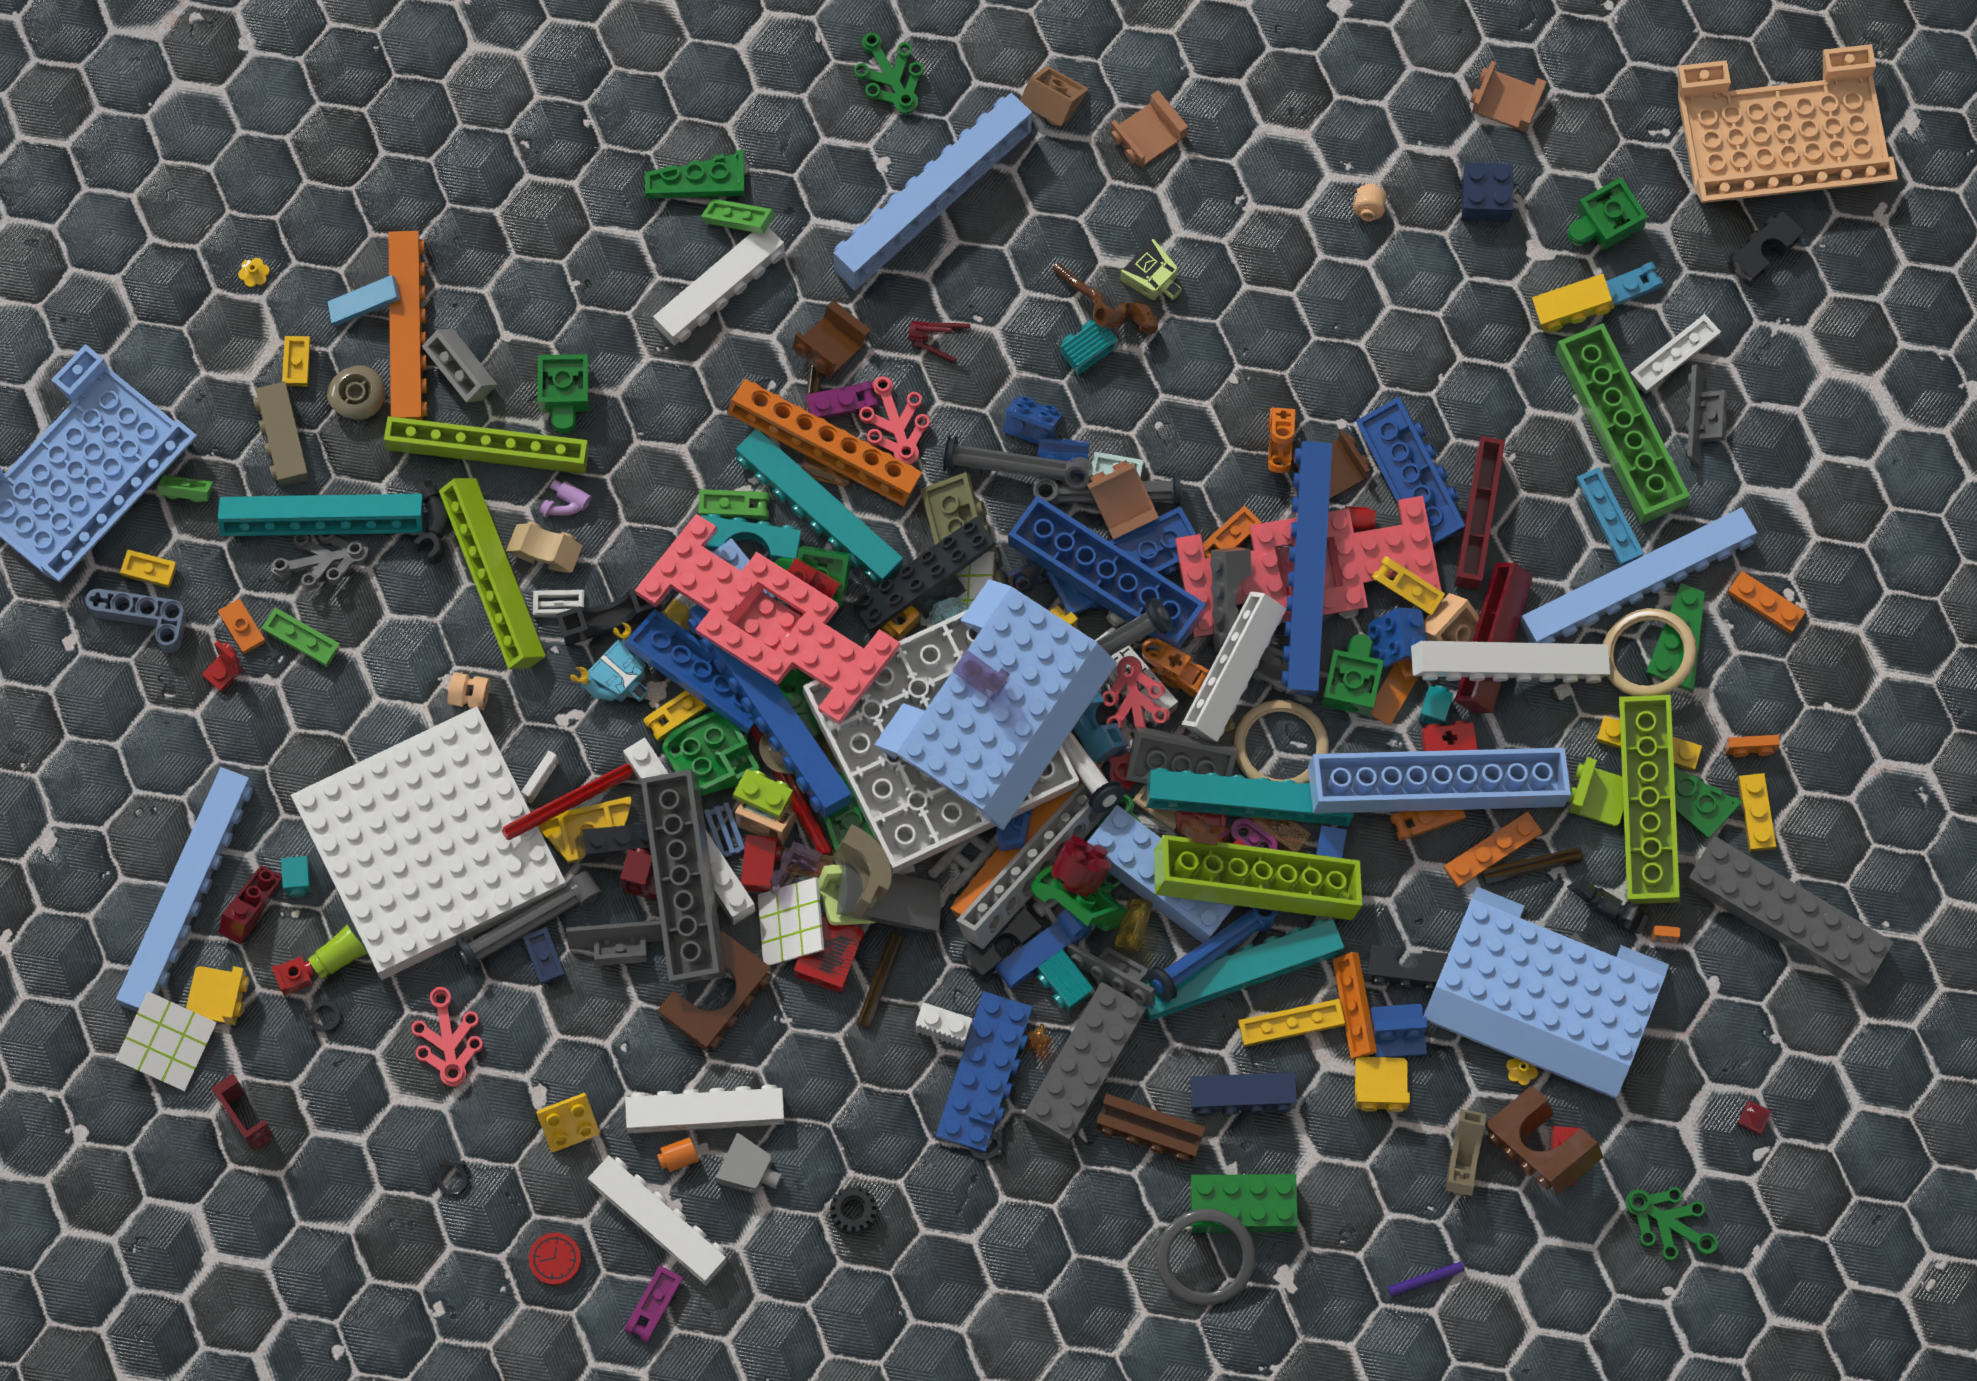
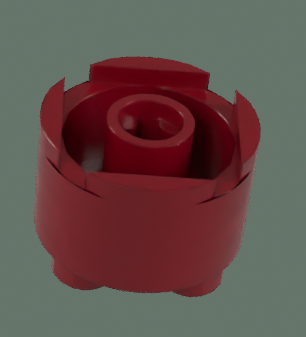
M1071 836L1052 865L1051 874L1055 880L1059 877L1064 882L1062 887L1074 894L1089 896L1090 892H1093L1094 895L1111 868L1110 860L1107 857L1108 851L1101 845L1093 846L1078 836Z

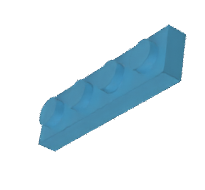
M1600 467L1577 476L1576 482L1620 567L1642 557L1644 552Z

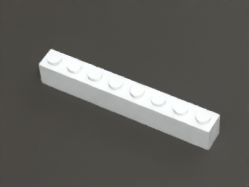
M1420 641L1411 646L1413 676H1422L1423 680H1436L1438 677H1446L1447 681L1461 680V677H1469L1470 681L1485 680V677H1490L1496 682L1507 681L1508 678H1516L1517 682H1528L1532 678H1539L1540 682H1553L1555 679H1563L1564 683L1577 682L1578 679H1586V683L1601 682V678L1610 675L1608 644Z
M645 737L623 750L625 761L631 766L640 783L641 778L668 774ZM706 831L715 898L733 925L755 912V904Z

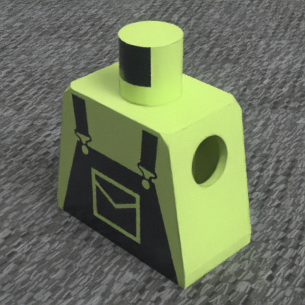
M1154 239L1121 270L1120 280L1151 300H1155L1162 292L1173 300L1182 290L1174 282L1178 274L1177 266Z

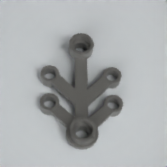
M330 534L329 537L319 535L321 543L331 544L340 549L331 552L310 541L308 535H295V547L299 550H306L315 556L291 561L278 558L271 565L272 575L278 581H285L291 577L292 572L295 570L316 566L312 573H306L302 576L301 581L304 589H315L318 581L326 571L328 582L332 585H337L341 583L343 575L352 564L359 565L366 560L369 553L368 547L362 541L347 542L334 534ZM341 561L337 568L329 569L334 562ZM332 575H338L335 578H331Z

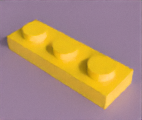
M1765 774L1739 776L1738 784L1741 801H1743L1742 809L1749 852L1775 849L1776 842Z

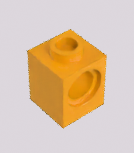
M911 605L896 616L904 618L906 620L905 623L897 625L890 620L881 629L892 638L895 637L898 641H901L920 622L921 613Z

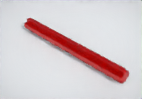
M755 725L751 729V733L759 746L764 732H761ZM772 770L778 781L788 784L790 789L793 790L792 807L818 855L821 858L830 855L833 848L793 776Z
M624 764L505 825L502 829V834L506 840H511L631 778L634 774L633 769L629 764Z

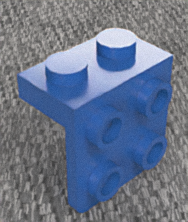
M1398 607L1368 624V635L1373 643L1372 658L1384 660L1382 670L1403 659L1412 660L1411 646L1420 641H1427L1422 609Z

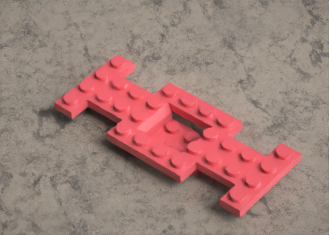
M1423 496L1398 500L1397 504L1402 525L1354 533L1349 508L1328 512L1323 616L1366 609L1368 605L1363 583L1375 582L1371 577L1382 566L1381 561L1384 556L1392 559L1441 591ZM1295 518L1249 526L1253 550L1251 551V575L1245 578L1239 586L1236 605L1244 604L1252 591L1265 593L1286 608V598L1291 596V587H1287L1288 571L1292 572L1293 562H1289L1290 547H1278L1294 545V537H1290L1291 522H1295ZM1201 534L1176 538L1175 543L1184 590L1206 604L1204 616L1192 631L1193 638L1214 635L1211 558L1205 559ZM1390 570L1387 578H1395L1397 573ZM1285 610L1281 623L1290 621V612Z
M695 514L635 589L636 595L657 607L671 588L708 611V614L695 629L697 634L773 683L779 685L791 669L795 671L798 668L829 688L831 692L818 709L820 713L840 725L901 647L900 642L879 629L865 648L857 645L826 625L839 609L837 602L758 552L755 553L742 571L704 548L718 530L714 524ZM763 589L767 590L774 596L778 597L779 599L786 602L793 608L797 609L798 611L803 613V615L800 616L799 614L789 609L782 603L770 597L769 595L764 593Z

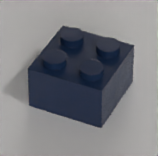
M1464 162L1461 173V220L1510 221L1513 212V164Z

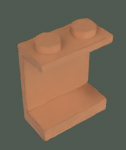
M1491 61L1489 68H1483L1479 78V82H1482L1480 90L1475 88L1470 102L1474 103L1472 112L1527 133L1544 93L1547 81L1537 78L1535 85H1531L1494 71L1496 62Z
M1158 90L1150 96V104L1121 124H1118L1116 120L1111 122L1110 136L1115 144L1121 145L1125 149V155L1128 160L1142 168L1187 137L1188 126Z
M1126 460L1112 466L1114 471L1105 475L1102 471L1091 476V482L1087 484L1113 539L1159 518L1134 463L1128 464Z

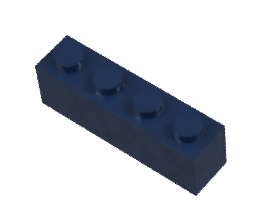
M1295 1072L1190 1077L1191 1113H1197L1198 1116L1213 1115V1112H1223L1224 1115L1239 1114V1111H1249L1250 1114L1265 1113V1110L1274 1109L1276 1113L1291 1112V1109H1295L1297 1104Z

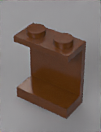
M833 300L827 305L824 317L805 335H802L800 332L795 335L792 349L799 357L811 363L818 372L831 378L867 344L871 329Z
M1344 429L1339 431L1338 439L1331 442L1332 459L1329 500L1365 481L1370 473L1371 465L1365 455H1360L1356 449L1358 446L1352 435L1348 436ZM1293 457L1291 468L1295 473H1298L1299 464L1294 463Z

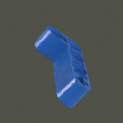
M1065 909L1058 916L1056 923L1002 960L995 969L1008 987L1014 989L1036 974L1038 966L1061 949L1066 952L1068 951L1067 946L1070 943L1076 945L1086 938L1091 932L1092 925L1086 926L1069 910Z

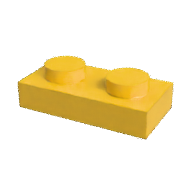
M285 336L282 382L285 381L286 386L308 387L310 336Z
M127 550L120 574L124 577L170 588L177 563Z

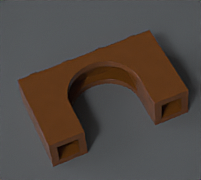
M721 931L720 934L725 970L736 983L735 994L731 1001L720 1009L707 1011L697 1008L673 990L657 1010L658 1016L706 1053L711 1048L715 1050L724 1039L723 1033L727 1028L731 1030L740 1019L739 1013L743 1008L748 1009L756 999L754 996L760 988L765 989L772 979L770 976L772 974L771 967L724 931Z
M1531 1085L1485 1123L1488 1131L1487 1139L1495 1148L1501 1147L1505 1156L1511 1162H1518L1520 1168L1528 1177L1534 1176L1536 1182L1544 1191L1550 1190L1557 1197L1604 1156L1598 1142L1582 1128L1555 1149L1539 1152L1527 1148L1526 1142L1531 1133L1554 1115L1549 1100Z

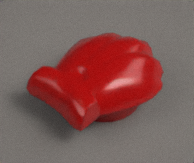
M1130 753L1108 758L1111 765V781L1120 782L1121 786L1125 789H1130L1132 785L1137 784V782L1126 780Z

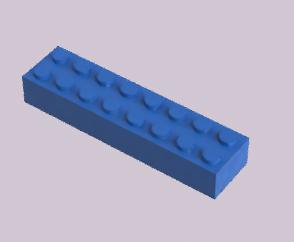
M1038 495L1008 534L1009 546L1127 622L1146 612L1145 602H1151L1152 598L1158 599L1166 608L1172 620L1173 630L1167 631V634L1163 635L1156 629L1149 633L1148 636L1166 642L1178 650L1205 614L1206 604Z

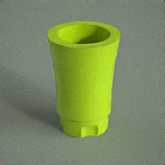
M346 925L336 936L316 950V954L310 956L308 961L321 979H324L330 973L332 975L343 966L368 953L350 927Z

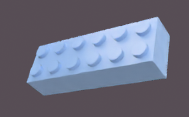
M1116 805L1087 843L1093 846L1101 845L1108 851L1107 857L1111 863L1109 870L1111 875L1201 943L1210 939L1236 905L1155 895L1154 848L1161 838Z

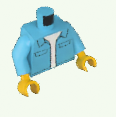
M622 622V625L625 627L623 634H620L617 628L613 629L616 636L623 638L622 642L618 639L588 671L584 667H576L580 671L581 677L578 679L577 676L570 675V679L573 682H581L582 687L596 699L608 701L616 699L621 702L631 694L640 702L649 692L640 683L645 678L644 669L646 663L624 646L625 641L630 637L631 627Z

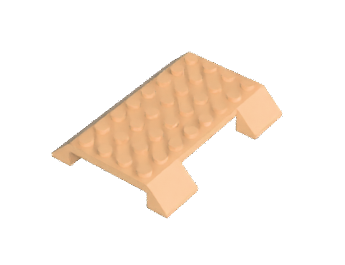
M1872 44L1823 50L1822 81L1728 91L1731 81L1727 60L1678 66V101L1694 190L1700 201L1707 203L1897 181L1894 158L1888 157L1873 79L1876 64Z

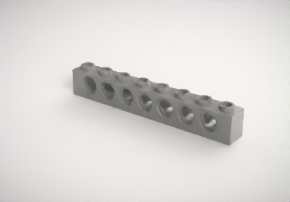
M1084 783L1072 793L956 920L965 939L984 949L1033 895L1031 885L1041 871L1054 864L1066 841L1071 836H1078L1083 840L1109 812L1108 810L1103 813H1094L1088 804L1092 794Z

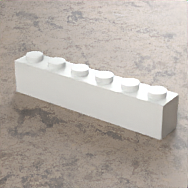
M769 227L764 234L752 232L653 316L654 326L674 346L679 341H686L692 334V330L698 325L701 327L706 324L712 313L716 310H722L732 296L741 294L752 279L760 278L764 274L765 268L771 263L776 264L782 259L785 252L784 242Z
M1250 592L1182 722L1184 727L1202 739L1218 741L1225 731V726L1230 716L1235 712L1242 693L1247 689L1248 681L1254 670L1257 669L1262 654L1269 646L1276 627L1281 623L1282 616L1286 610L1285 607L1265 593Z
M764 1085L761 1089L751 1090V1087L741 1086L735 1088V1091H725L724 1088H712L709 1092L699 1093V1090L696 1089L684 1090L683 1094H673L672 1091L657 1092V1095L647 1096L646 1093L638 1092L632 1093L631 1097H625L628 1134L784 1124L782 1088H777L776 1085Z
M608 1155L588 1177L589 1184L706 1286L727 1263V1259L724 1256L726 1251L716 1242L711 1245L705 1239L707 1235L698 1226L695 1225L692 1228L685 1222L686 1216L677 1208L672 1211L666 1205L668 1201L659 1192L656 1191L653 1194L646 1188L648 1184L638 1174L633 1177L627 1171L629 1167L620 1158L617 1157L614 1160Z

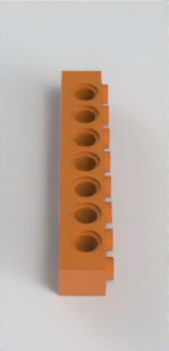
M744 379L731 399L727 414L903 507L918 484L922 472L914 466L894 458L891 454L885 453L873 447L870 443L856 438L846 430L839 429L828 423L825 419L817 417L805 411L802 407L784 400L781 396L765 390L757 383Z

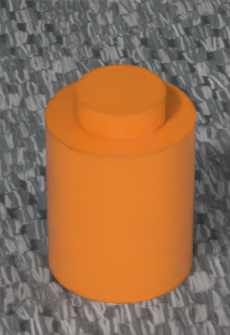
M690 1137L660 1148L661 1154L657 1155L662 1170L667 1168L669 1173L699 1162Z

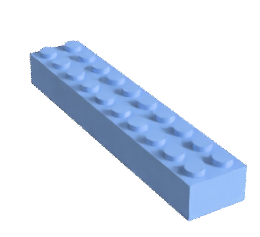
M1012 93L1006 98L1001 97L994 104V108L988 114L985 112L977 119L976 125L971 129H965L955 144L946 146L936 161L931 160L927 163L923 172L918 177L914 176L906 183L905 189L900 193H894L884 208L875 210L870 216V220L864 226L861 224L856 227L852 232V236L846 242L843 240L835 247L834 272L856 291L1031 133L1032 111Z
M1565 748L1313 754L1308 765L1313 814L1564 807L1571 796Z

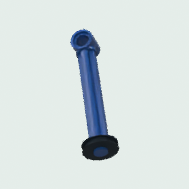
M1252 907L1245 915L1165 970L1154 965L1152 969H1148L1146 972L1150 987L1155 989V994L1162 1001L1169 1003L1177 997L1176 986L1256 931L1263 932L1269 930L1273 926L1278 911ZM1259 912H1263L1267 916H1262L1259 914Z

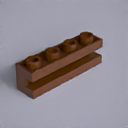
M1107 1093L1096 1122V1129H1099V1133L1105 1136L1114 1137V1135L1123 1137L1124 1141L1128 1144L1139 1146L1140 1143L1149 1146V1150L1158 1154L1167 1152L1173 1154L1176 1160L1188 1163L1189 1160L1195 1161L1205 1132L1204 1126Z

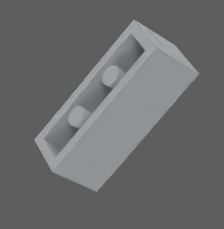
M438 329L423 344L424 350L465 402L482 401L496 387L497 383L454 329Z

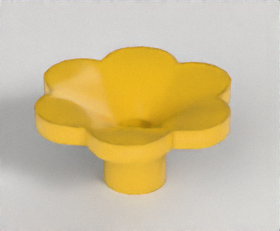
M254 258L252 261H243L242 269L238 272L240 280L245 281L247 287H254L256 284L264 285L267 281L266 276L270 273L269 267L263 264L260 258Z
M1510 1059L1506 1064V1068L1509 1071V1080L1512 1082L1518 1081L1522 1086L1528 1085L1530 1080L1538 1076L1536 1066L1519 1059Z

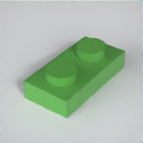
M163 475L158 484L157 495H163L169 499L185 498L193 502L208 501L213 491V482Z

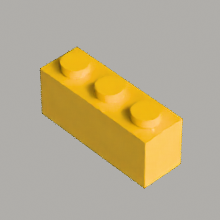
M1604 274L1532 297L1543 332L1557 331L1563 327L1562 325L1571 322L1572 324L1581 323L1586 320V317L1595 314L1596 316L1605 315L1610 312V309L1614 308Z

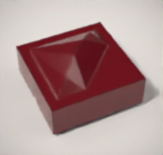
M1748 1100L1736 1125L1760 1136L1772 1111Z

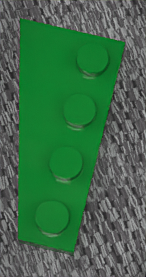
M1681 583L1670 612L1683 619L1692 630L1696 640L1697 653L1691 673L1678 688L1693 693L1705 592ZM1666 623L1645 675L1663 682L1676 673L1684 656V646L1680 635L1673 627Z

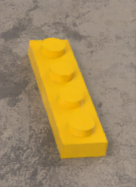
M1604 715L1596 742L1621 749L1620 720ZM1673 737L1674 766L1694 772L1702 746Z
M1335 999L1238 1020V1026L1243 1047L1345 1026V1020L1340 1000Z

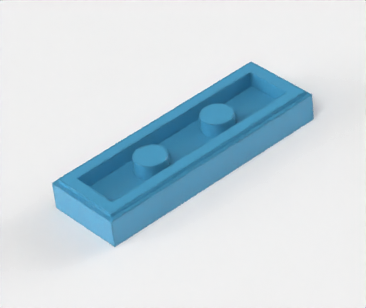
M390 275L328 301L332 324L335 326L399 301L400 295L396 277Z

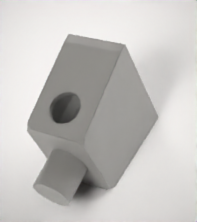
M737 1133L716 1175V1183L757 1194L762 1183L776 1189L782 1174L770 1169L773 1162L770 1154Z

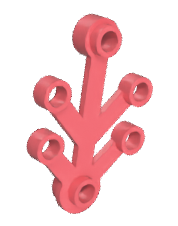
M878 377L873 382V392L875 396L882 398L889 420L874 414V410L871 407H863L859 412V418L865 424H873L894 434L897 443L882 437V433L878 429H871L867 433V441L872 446L878 445L894 453V458L912 465L919 457V450L916 445L923 432L930 426L929 417L925 414H920L915 418V428L908 440L904 431L915 410L921 406L922 397L918 392L909 393L907 405L899 418L891 395L893 392L892 381L888 377ZM882 382L887 384V387L884 389L878 386ZM916 397L919 399V401L917 403H911L910 399ZM865 412L871 413V417L864 418L862 414ZM923 419L927 423L921 426L918 424V421ZM876 434L879 436V439L874 441L870 439V436ZM908 449L911 453L906 456L902 454V451Z
M1123 657L1117 665L1119 674L1112 688L1102 695L1105 701L1103 703L1106 706L1117 704L1119 694L1126 684L1129 693L1116 714L1107 719V724H1113V719H1116L1119 729H1122L1124 720L1132 709L1135 728L1136 726L1147 728L1143 707L1153 714L1155 722H1167L1170 718L1169 710L1165 707H1160L1140 692L1138 682L1148 688V694L1152 698L1162 697L1165 694V686L1142 672V664L1136 657ZM1126 665L1131 666V673L1126 671ZM1154 686H1157L1160 690L1158 695L1154 692ZM1108 694L1113 696V702L1108 700ZM1159 711L1164 713L1163 720L1159 718Z
M437 987L432 990L430 1001L437 1008L442 1037L429 1029L426 1023L421 1020L415 1021L412 1024L411 1030L414 1036L418 1038L423 1037L444 1051L446 1062L433 1055L430 1048L425 1045L419 1046L416 1049L415 1055L418 1061L427 1062L438 1069L444 1084L455 1087L464 1082L466 1078L465 1066L475 1053H479L483 1049L481 1038L472 1036L467 1041L466 1049L456 1060L455 1049L468 1031L479 1024V1018L473 1011L466 1012L462 1023L452 1035L448 1006L451 1004L452 998L446 988ZM439 996L446 997V1001L442 1004L436 1000ZM469 1016L476 1018L472 1024L467 1023L466 1019ZM418 1025L424 1026V1031L417 1033L415 1028ZM478 1041L480 1045L478 1048L473 1049L470 1047L471 1042ZM420 1051H428L427 1057L421 1058L419 1056ZM456 1070L458 1075L455 1078H450L449 1072Z

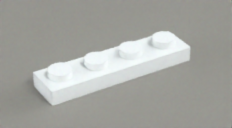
M1705 314L1631 371L1629 374L1631 379L1646 394L1720 336L1721 331Z

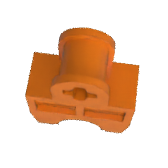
M1270 408L1268 425V469L1270 471L1286 473L1291 469L1295 409ZM1274 463H1283L1285 465H1276Z
M1157 638L1148 639L1142 646V661L1146 664L1147 660V662L1155 667H1149V669L1162 683L1178 692L1182 689L1191 697H1196L1209 672L1208 669L1193 663L1191 656ZM1154 644L1160 647L1161 652L1156 650L1146 652V648Z

